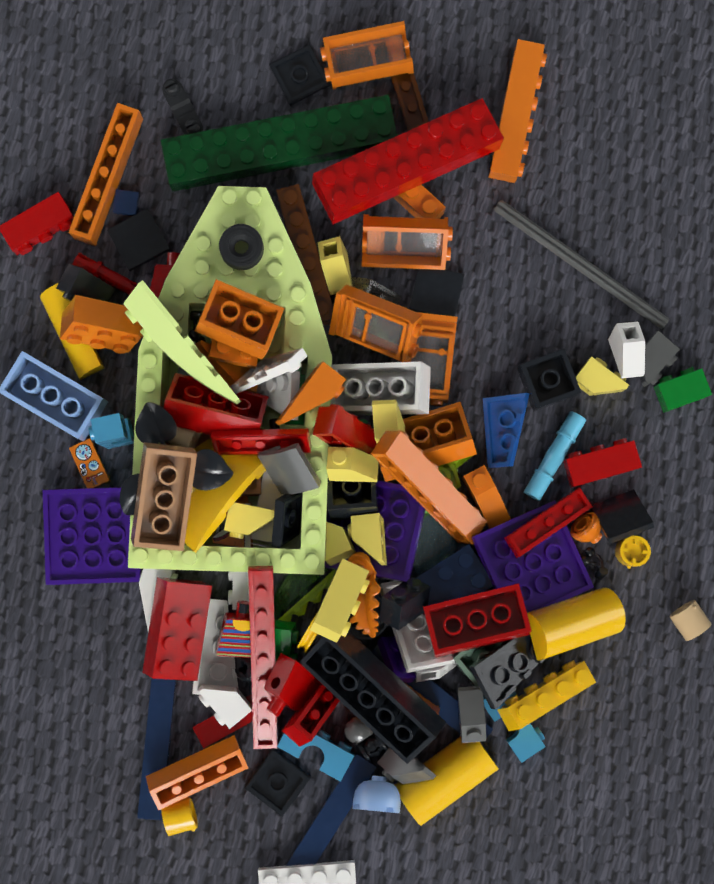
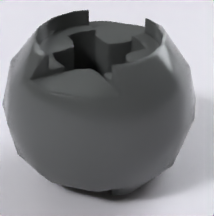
M357 716L347 722L344 729L346 738L351 743L359 744L373 734V731Z

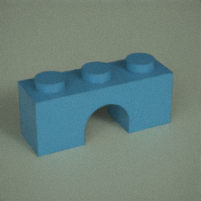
M116 413L90 419L92 426H88L91 440H95L96 444L107 449L134 444L131 420L128 418L124 419L122 414Z
M515 691L508 698L517 695ZM483 697L484 707L492 720L495 722L500 719L501 716L497 709H491L486 698ZM503 702L499 708L506 705L505 702ZM531 724L516 730L512 736L506 739L521 763L545 748L542 742L545 739L544 735L538 727L533 728Z
M321 729L311 742L300 747L285 733L277 745L278 748L296 758H299L302 750L307 746L319 747L324 753V760L319 770L340 782L354 758V752L351 751L352 747L343 741L336 743L330 740L331 735Z

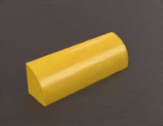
M57 283L46 289L40 295V299L60 338L62 313L70 301L62 297L64 293L56 289ZM60 339L79 380L105 368L96 349L90 345L81 343L70 344L67 340Z

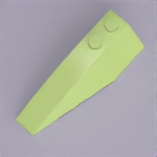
M143 280L139 282L123 303L128 309L124 313L134 324L138 321L143 327L140 333L148 342L153 340L190 376L215 393L238 405L241 401L199 351L197 346Z

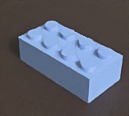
M23 351L0 386V393L81 441H85L89 435L88 426H92L90 419L98 418L108 403L104 398Z

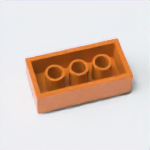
M461 402L431 410L429 414H418L403 419L405 433L410 437L409 440L415 446L422 449L424 456L437 466L477 455ZM379 463L385 482L394 480L395 478Z

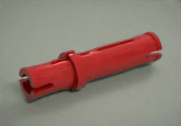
M78 253L74 259L73 265L83 268L100 280L128 295L138 285L136 282L107 268L103 262H96L82 253Z

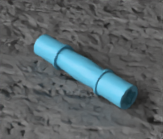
M573 411L569 412L560 430L556 432L557 437L547 450L539 468L534 470L535 473L524 490L526 495L537 501L541 500L548 486L553 482L554 479L552 477L563 462L571 444L576 442V438L586 422L584 417Z

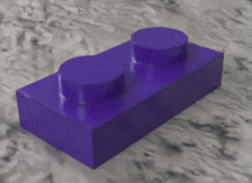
M395 636L380 637L377 644L385 665L404 683L413 682L416 678L415 672H406Z

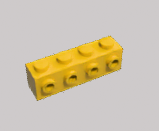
M572 660L562 666L563 670L557 674L552 672L543 677L544 681L538 685L534 683L524 689L525 693L519 697L514 695L505 700L506 705L497 709L508 731L522 729L596 683L585 661L575 663Z

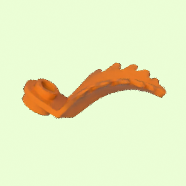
M355 552L347 561L369 570L366 579L370 582L365 593L359 594L357 600L361 603L355 616L353 615L350 618V622L352 624L358 622L355 627L357 630L363 629L362 634H368L371 638H375L376 632H378L376 627L379 626L378 621L375 619H378L379 614L374 611V608L379 607V601L374 596L380 593L381 587L375 580L376 571L370 562L369 556L363 552Z

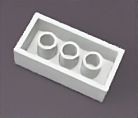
M419 361L332 365V368L342 375L346 381L342 385L345 389L337 399L334 397L331 399V404L343 406L344 410L353 415H373L372 401L397 400L401 415L429 414L431 367Z

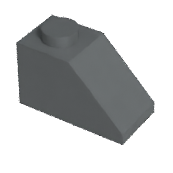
M480 687L458 688L459 725L462 743L486 741L484 701Z
M391 748L377 762L384 769L382 774L391 782L396 779L403 785L433 780L437 776L417 757L406 764Z

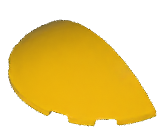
M211 438L201 443L194 450L196 452L202 449L214 451ZM258 454L220 455L234 472L233 476L225 484L212 490H199L192 487L185 544L195 553L227 517L226 512L255 478L258 480L266 471L257 456Z

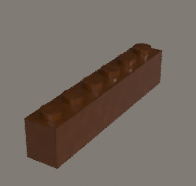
M296 184L277 189V196L287 233L311 283L322 324H331L333 305L300 186Z

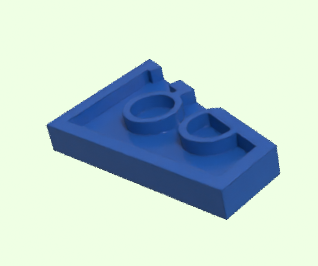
M530 393L483 398L488 468L511 467L514 465Z

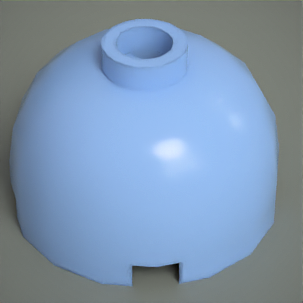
M372 776V780L363 781L358 785L354 793L352 809L400 813L401 800L399 791L394 784L386 782V777Z

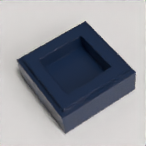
M116 189L112 212L127 216L136 215L140 198L139 192Z

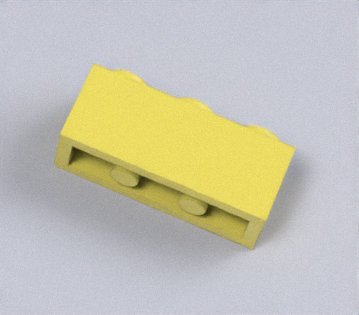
M342 558L310 631L336 643L341 635L346 637L351 623L348 622L350 614L355 616L361 603L357 598L360 593H365L370 581L366 579L369 570Z

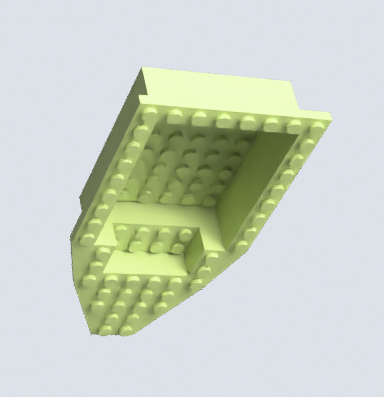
M218 186L169 272L158 300L188 335L189 331L194 327L193 320L190 319V312L203 311L210 291L217 279L285 308L269 350L264 358L303 348L307 357L300 363L302 364V374H305V381L317 364L325 362L332 368V354L311 283L267 188ZM236 224H246L255 228L263 241L264 253L260 262L248 270L231 268L224 262L219 251V241L226 229ZM239 241L235 245V251L240 254L245 253L249 246L245 241ZM202 335L206 342L211 344V338ZM144 336L138 349L135 425L147 402L158 404L164 408L168 390L175 373L179 369V366L153 340L148 342ZM331 400L305 412L304 425H280V429L308 428L312 449L311 453L304 454L321 481L319 488L303 492L298 536L280 548L272 547V543L253 540V543L270 547L253 544V548L218 545L213 543V534L196 553L186 544H184V551L133 547L131 533L134 515H130L128 568L248 572V566H273V573L324 575L328 489L326 467L329 444L313 435L319 407L330 406ZM266 406L262 430L270 428V419H278L281 415L269 406ZM135 430L132 475L140 473L144 444L138 439ZM248 496L249 503L251 502L252 506L257 507L259 496Z

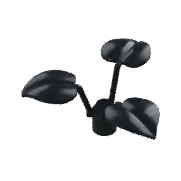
M147 402L136 421L135 431L142 443L167 445L165 441L175 438L177 425L167 410L158 404ZM202 449L197 452L193 487L199 490L218 488L225 484L233 476L234 472L217 452L210 449ZM139 473L127 478L120 491V505L126 515H134Z

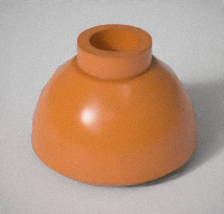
M588 512L579 516L571 526V536L579 542L597 543L602 538L598 516L594 512Z

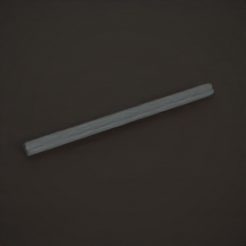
M500 200L495 206L494 211L655 326L660 329L666 326L669 321L667 316L503 200Z

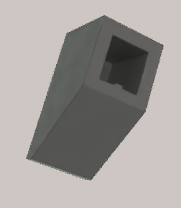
M657 331L645 344V374L641 376V384L644 387L650 383L654 385L662 377L660 371L665 366L669 368L678 358L675 354L680 349L660 331Z

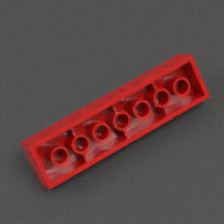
M481 98L313 173L312 185L332 224H335L499 150L504 137L485 101Z

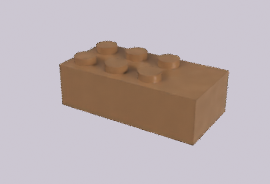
M144 442L131 533L133 547L184 551L197 452L194 448Z

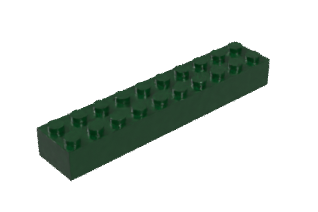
M389 95L162 139L161 145L169 185L174 192L350 157L396 137L397 131Z

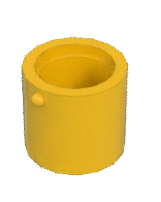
M633 535L619 540L615 547L617 560L622 565L627 566L628 569L645 564L651 555L648 541L640 536Z
M186 797L161 809L164 827L168 836L189 830L194 832L198 828L197 815L191 797Z

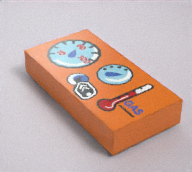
M91 438L69 448L87 488H97L111 481Z

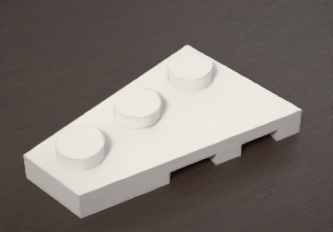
M303 348L264 358L263 360L261 359L255 369L251 368L231 385V388L237 394L288 371L292 373L302 366L300 362L307 357V354Z
M288 371L258 384L257 393L269 396L267 406L282 414L299 390L300 371L292 373Z

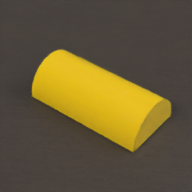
M600 588L527 612L532 630L530 636L537 661L620 633L624 629L626 622L624 607L616 593L609 588Z
M460 736L423 763L437 775L433 780L404 785L398 781L394 785L398 789L400 799L417 823L422 826L499 770V768L480 742L462 743Z

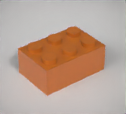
M216 279L195 332L263 360L269 350L285 308Z
M75 295L62 313L60 339L67 340L70 344L81 343L90 345L94 349L106 348L113 350L115 353L124 354L129 353L143 337L140 333L143 327L138 321L134 324L124 313L128 310L125 305Z

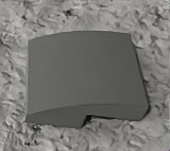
M298 443L282 449L280 446H276L258 453L257 456L280 494L302 493L320 487L321 481Z

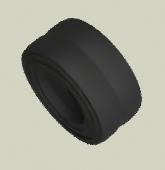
M236 224L226 229L219 241V251L224 262L231 268L248 270L260 262L264 253V245L259 232L255 228L246 224ZM245 241L249 246L248 250L242 254L235 251L237 242Z

